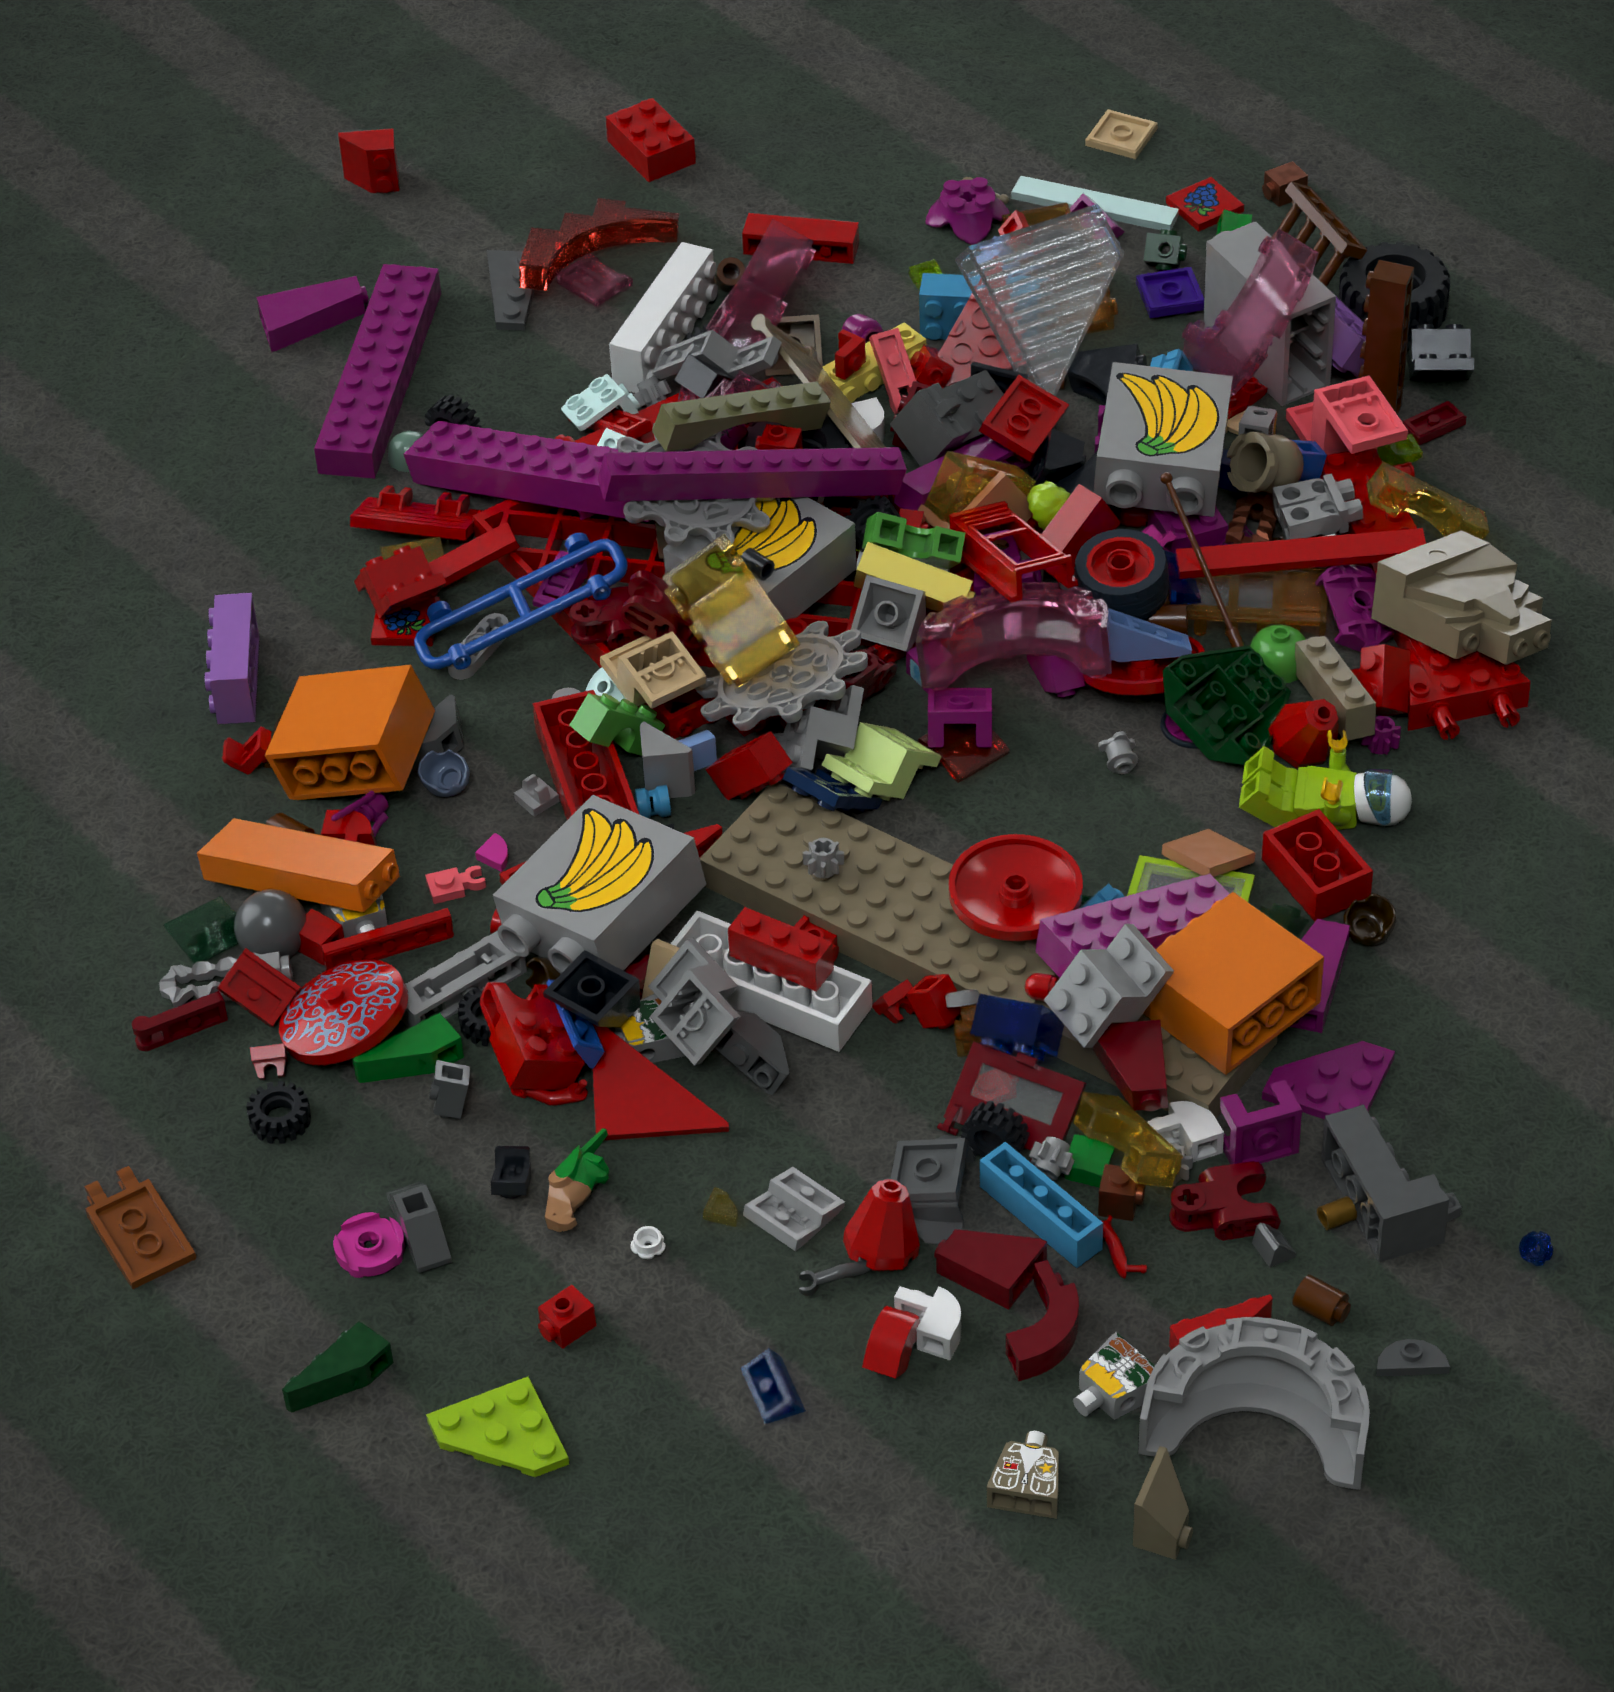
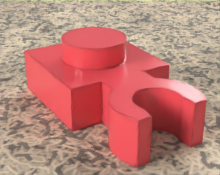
M471 866L463 873H459L457 867L425 875L433 904L465 897L466 889L478 891L486 888L484 877L473 879L482 876L480 866Z

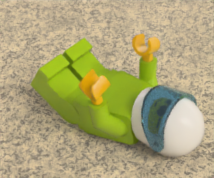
M1331 730L1327 733L1328 743L1331 747L1329 768L1316 766L1299 767L1298 770L1287 768L1274 760V752L1265 746L1245 762L1242 780L1244 785L1241 787L1239 808L1273 827L1318 809L1322 811L1337 830L1356 827L1358 817L1362 823L1391 826L1404 820L1411 809V790L1403 779L1394 775L1393 769H1368L1365 773L1358 774L1351 772L1346 764L1348 740L1345 730H1343V738L1341 740L1332 739Z

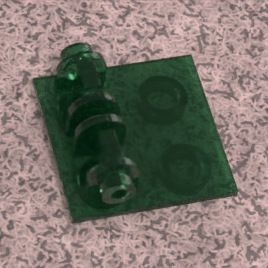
M221 896L163 924L164 928L194 964L197 961H206L238 945L234 932V920L237 912L232 910Z

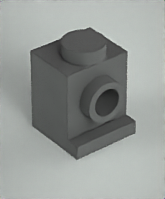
M440 1060L436 1061L434 1079L432 1080L429 1099L435 1100L433 1114L443 1118L453 1117L461 1119L469 1086L470 1066Z

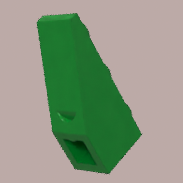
M439 1012L354 1057L353 1064L356 1080L359 1083L435 1073L437 1060L455 1063L464 1058L461 1036Z

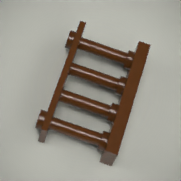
M1290 182L1285 192L1292 198L1293 205L1273 238L1296 259L1315 228L1318 227L1321 231V237L1303 266L1312 273L1327 247L1332 243L1335 246V253L1318 278L1327 287L1345 258L1354 257L1362 260L1367 249L1311 187ZM1303 211L1307 215L1305 217L1307 221L1288 250L1283 241Z

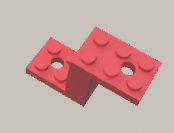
M1370 375L1315 389L1313 402L1286 409V419L1300 440L1316 441L1327 455L1346 451L1354 454L1373 448L1377 451L1380 446L1407 440L1408 429Z

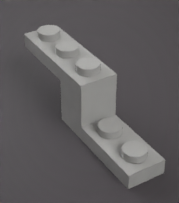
M710 330L662 349L652 374L659 379L676 375L689 353L721 371L741 379L773 367L778 360L779 355L777 353L782 342L776 337L771 336L738 349L714 330Z

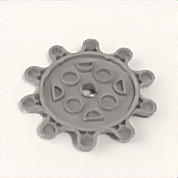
M720 431L693 448L677 451H726L730 449L721 444L722 432ZM627 436L621 437L617 442L618 453L665 452L656 437L650 443H643ZM746 446V447H743V448L738 449V450H758V449H756V448H754V447H751V446ZM775 498L630 501L625 504L623 511L625 519L630 523L655 520L659 525L665 527V541L670 546L678 547L682 545L688 535H703L712 542L715 548L727 550L734 543L735 539L731 528L744 527L753 532L760 533L769 526V516L760 511L755 503L759 501H772Z
M826 621L813 622L803 632L793 636H784L780 629L766 631L760 637V645L751 651L740 652L733 650L719 657V664L725 669V672L719 676L707 678L705 684L695 688L702 698H715L702 706L701 714L707 721L711 722L735 714L732 721L740 731L750 730L760 720H765L775 715H780L787 723L799 721L802 718L803 709L813 706L816 700L827 699L834 701L841 699L846 693V684L841 678L867 668V653L862 651L849 653L861 644L860 631L851 629L839 635L828 637L829 626Z

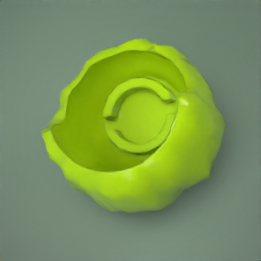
M1046 481L1043 484L1034 486L1027 496L1028 508L1033 513V519L1038 522V526L1043 530L1046 529L1071 495L1064 488L1058 487L1052 482Z

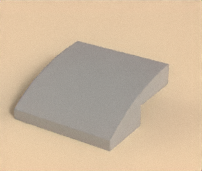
M791 1167L770 1180L767 1192L745 1204L743 1216L796 1251L839 1214L844 1208L845 1201L796 1168Z

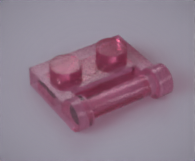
M590 253L557 274V283L596 307L618 292L626 291L633 284V279L625 273L619 274L599 262V258Z

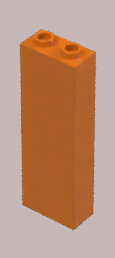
M236 818L231 820L197 852L204 880L256 891L267 889L281 890L291 894L296 899L359 912H365L400 877L394 849Z

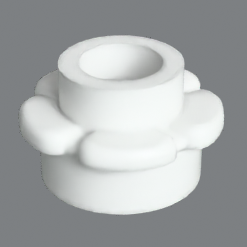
M641 1227L634 1233L633 1240L631 1241V1250L635 1254L638 1253V1256L642 1259H652L654 1255H661L666 1247L663 1242L664 1237L655 1227Z

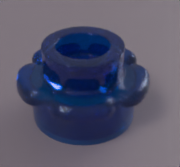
M1532 1231L1520 1241L1519 1252L1521 1257L1535 1266L1544 1265L1545 1261L1550 1260L1553 1255L1554 1248L1551 1245V1238L1543 1231L1539 1233ZM1537 1245L1540 1246V1251H1537Z

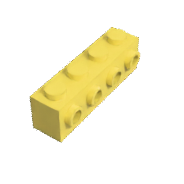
M904 322L895 328H899L910 361L916 351H920L923 344L927 345L925 337ZM870 341L865 343L866 362L846 380L835 376V360L823 366V369L851 403L858 397L869 391H874L884 384Z

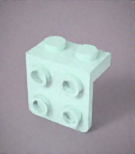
M606 374L593 380L589 387L580 394L571 396L561 410L579 431H583L615 407L618 410L636 414L639 413L637 410L641 406L622 383L617 385Z

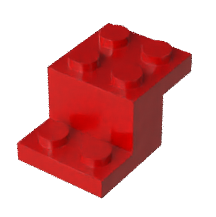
M410 545L401 547L393 552V556L385 560L382 556L373 558L365 563L366 567L359 570L360 574L354 580L358 592L367 590L379 619L435 597L446 585L442 572L433 575L421 545L411 549Z

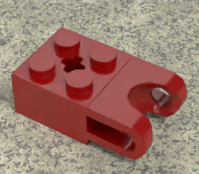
M488 982L480 997L481 1010L491 1031L490 1043L511 1089H564L575 1082L585 1064V1061L571 1043L555 1003L543 996V992L548 988L545 984H534L528 997L523 999L515 995L506 983Z

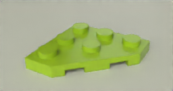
M529 1377L426 1414L427 1422L440 1449L453 1453L454 1451L472 1455L476 1460L500 1467L505 1465L521 1470V1473L532 1477H537L569 1465V1457Z

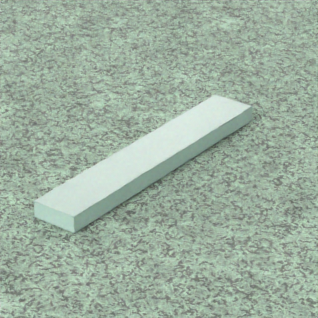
M1020 176L1011 192V199L1066 211L1084 193L1095 201L1114 221L1156 230H1172L1179 216L1178 208Z

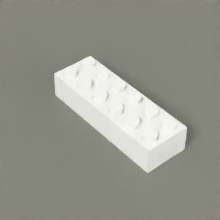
M681 242L609 343L612 379L617 385L622 383L629 392H639L637 384L655 376L652 372L662 349L682 342L689 332L692 333L694 323L698 317L702 318L704 316L707 304L710 301H714L717 296L718 286L715 284L716 262L713 259V249Z
M700 911L694 913L671 942L672 945L680 948L687 939L694 938L738 985L726 1000L735 1010L755 1013L764 1022L840 1052L872 1008L871 980L835 965L832 973L816 992L729 956L728 927L731 924Z

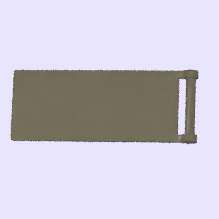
M758 314L753 318L751 326L755 331L765 334L767 338L774 336L782 342L778 352L803 383L816 381L819 383L831 400L827 414L854 448L886 447L819 364L817 352L809 345L804 346L771 324L768 317L763 314Z

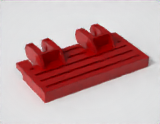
M387 485L379 493V498L367 497L350 515V527L466 541L474 532L472 516L483 510L470 509L468 511L470 496L461 494L457 500H453L450 492H443L437 499L436 505L413 502L410 505L413 497L412 488L405 487L397 494L395 493L394 486Z

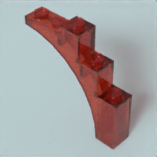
M598 198L593 216L565 213L560 230L531 227L519 263V288L547 291L553 279L563 268L578 258L604 248L629 243L677 242L679 213L627 208L626 201Z

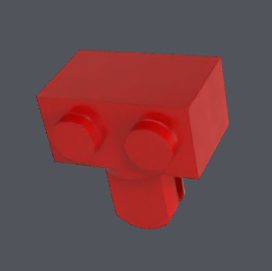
M1386 644L1361 648L1360 668L1350 670L1376 702V715L1393 716L1408 713L1411 651Z

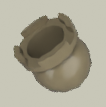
M1260 432L1242 433L1231 443L1227 453V458H1231V472H1227L1228 478L1234 487L1245 492L1258 493L1261 491L1266 494H1273V487L1298 482L1301 479L1304 468L1303 455L1297 443L1283 435H1267Z

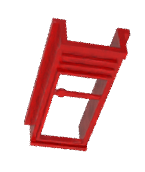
M1000 501L949 514L950 529L966 533L961 560L1011 603L1022 600V574L1044 569L1067 589L1078 586V579L1073 576L1072 556L1070 554L1065 555L1008 508L1007 502ZM1000 525V531L1010 530L998 534H990L986 537L978 531ZM1013 535L1018 548L1032 560L1017 564L991 541Z

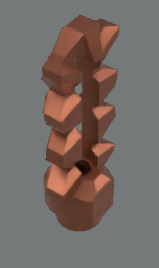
M1261 491L1258 493L1249 492L1247 496L1237 500L1233 519L1229 523L1228 532L1226 533L1225 543L1240 544L1272 540L1277 520L1273 508V494H1266ZM1248 518L1260 521L1257 532L1252 537L1244 535Z

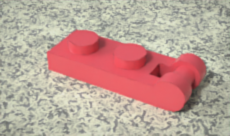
M899 328L871 335L869 340L889 397L890 408L894 414H898V407L902 398L899 389L906 388L909 393L913 381L916 380Z

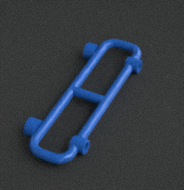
M574 533L565 542V547L568 551L567 555L454 611H452L449 603L445 601H437L431 604L427 609L430 623L423 626L417 632L414 639L415 649L420 661L425 667L430 669H443L452 664L458 670L465 669L471 664V655L592 595L595 600L608 598L611 594L610 586L619 582L625 576L628 569L627 559L621 547L610 539H599L590 542L586 534ZM608 551L616 565L612 572L604 576L600 574L594 575L589 578L586 585L538 609L530 610L522 590L599 552ZM511 597L520 616L519 618L465 645L461 643L454 644L449 648L448 653L440 657H433L426 644L430 636Z

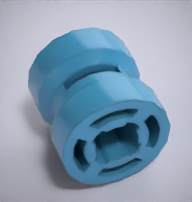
M667 785L657 786L654 790H647L645 788L635 789L636 806L640 815L650 818L652 815H659L660 817L671 816ZM650 797H652L653 809H651Z

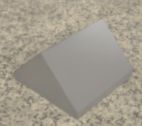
M866 575L851 629L859 630L862 639L909 652L926 625L925 591Z
M643 721L640 724L645 789L654 790L657 786L667 785L669 798L692 796L695 793L692 749Z

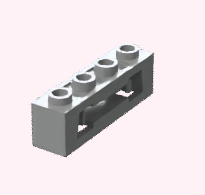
M498 931L482 938L474 945L456 953L443 963L430 968L424 974L405 983L408 989V1004L401 1020L411 1028L426 1019L425 1013L430 1010L436 1012L438 1010L437 1006L442 1004L443 1011L440 1012L445 1019L458 1013L459 1002L461 999L464 1000V995L467 992L473 995V989L476 987L483 991L484 985L489 982L487 977L490 979L494 978V974L498 970H502L506 974L493 982L506 984L526 973L525 957L511 952L500 940Z

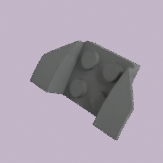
M944 1135L931 1140L897 1142L891 1179L906 1186L910 1196L918 1237L928 1244L938 1245L943 1239L947 1240L955 1229L963 1230L964 1219L958 1205L965 1163H975L976 1157L972 1152L973 1148H971L969 1141L966 1138H961V1136Z

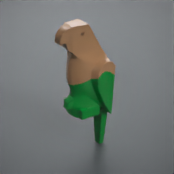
M602 1128L582 1148L578 1145L549 1175V1193L545 1212L548 1229L564 1232L574 1228L577 1225L576 1218H574L576 1209L589 1198L596 1184H605L609 1179V1168L603 1157L594 1154L607 1137V1129Z

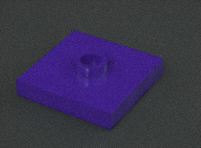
M1192 267L1136 275V285L1149 318L1204 310V296Z

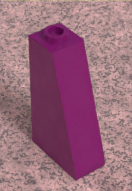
M357 276L256 297L260 320L271 352L280 350L365 314L364 303H368L366 287H360Z
M1317 919L1301 939L1324 956L1321 1001L1290 1027L1319 1033L1323 1032L1347 953L1350 925Z

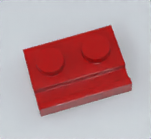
M245 948L216 989L266 1025L272 1027L300 986Z

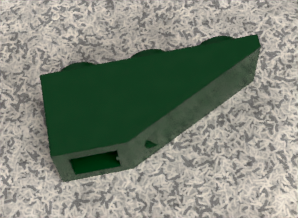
M358 1321L352 1328L342 1332L337 1341L326 1351L316 1355L311 1364L300 1374L289 1379L282 1389L286 1409L292 1413L370 1385L394 1363L390 1342Z

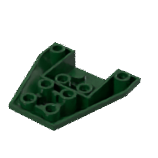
M1250 645L1182 655L1162 670L1166 713L1208 760L1245 765V762L1263 746L1269 748L1273 735L1270 737L1268 728L1283 706L1287 704L1291 691L1284 684V681L1265 665L1261 655L1255 652Z

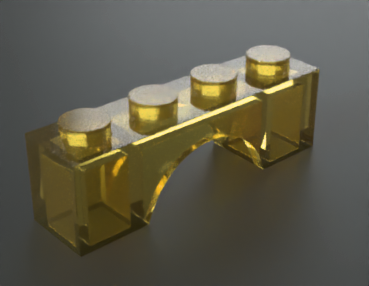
M1385 462L1380 465L1366 484L1371 505L1395 517L1400 512L1416 514L1435 526L1444 537L1462 530L1484 540L1490 532L1485 511Z
M1083 1092L1073 1123L1088 1138L1107 1143L1123 1151L1125 1155L1120 1168L1135 1183L1172 1188L1175 1177L1180 1171L1183 1155L1138 1113L1133 1111L1119 1096Z

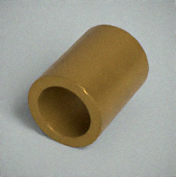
M1348 1196L1318 1207L1317 1216L1324 1228L1330 1230L1357 1219V1211L1353 1201Z

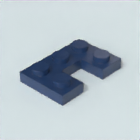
M787 767L783 776L784 780L793 784L791 788L793 791L804 796H810L811 794L819 799L817 804L831 811H835L836 808L850 811L853 808L865 812L866 809H878L883 800L874 794L872 798L857 793L854 790L856 787L850 782L848 784L842 783L832 778V771L829 769H818L816 774H813L804 768Z

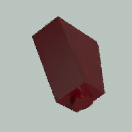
M1148 1020L1110 1024L1093 1046V1051L1133 1111H1155L1161 1108H1168L1161 1021Z
M955 1229L947 1240L943 1239L938 1244L935 1250L937 1274L1009 1310L1034 1279V1264L1047 1260V1241L1040 1238Z

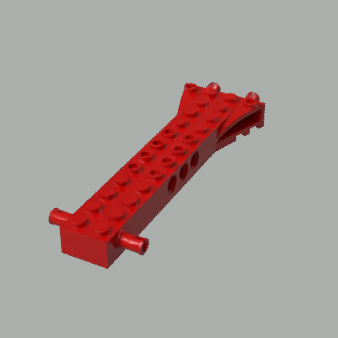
M1375 448L1354 454L1346 451L1327 455L1320 479H1323V475L1331 473L1335 482L1351 479L1355 490V498L1344 502L1360 499L1363 506V519L1348 522L1349 532L1341 533V535L1417 528L1394 485L1395 483L1413 481L1415 479L1414 467L1410 461L1386 467ZM1378 562L1356 564L1369 566L1377 575ZM1395 630L1396 634L1393 638L1398 648L1411 651L1408 731L1436 725L1440 737L1448 740L1446 730L1451 739L1455 738L1460 732V728L1455 721L1494 713L1497 714L1501 725L1506 728L1509 726L1506 718L1511 727L1520 721V714L1516 709L1528 707L1531 681L1520 672L1519 665L1516 663L1505 665L1478 651L1454 659Z

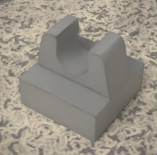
M535 774L525 778L522 781V788L514 792L515 801L534 817L560 802L559 794L542 779L537 778Z

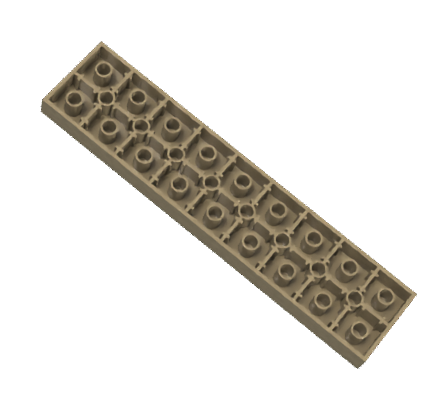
M778 782L772 786L769 785L700 857L706 881L704 887L756 912L794 926L805 915L809 917L810 923L837 935V945L840 953L900 982L908 979L913 987L925 976L949 974L957 991L979 990L980 1003L966 1005L962 1012L1117 1087L1093 1051V1048H1084L1045 1001L1031 999L1026 994L1024 985L1030 975L1043 973L1058 977L1035 952L1037 939L1027 941L994 939L969 928L955 914L949 900L948 886L953 864L840 811L828 810L817 804L818 801L801 795ZM818 838H829L833 842H839V851L844 852V864L839 865V874H834L829 878H818L814 874H808V865H803V852L809 851V842H813ZM1142 1014L1137 1021H1148L1151 1019ZM1161 1027L1168 1095V1108L1162 1109L1169 1112V1103L1189 1101L1208 1109L1217 1119L1221 1114V1097L1237 1094L1277 1044L1278 1036L1225 1075Z

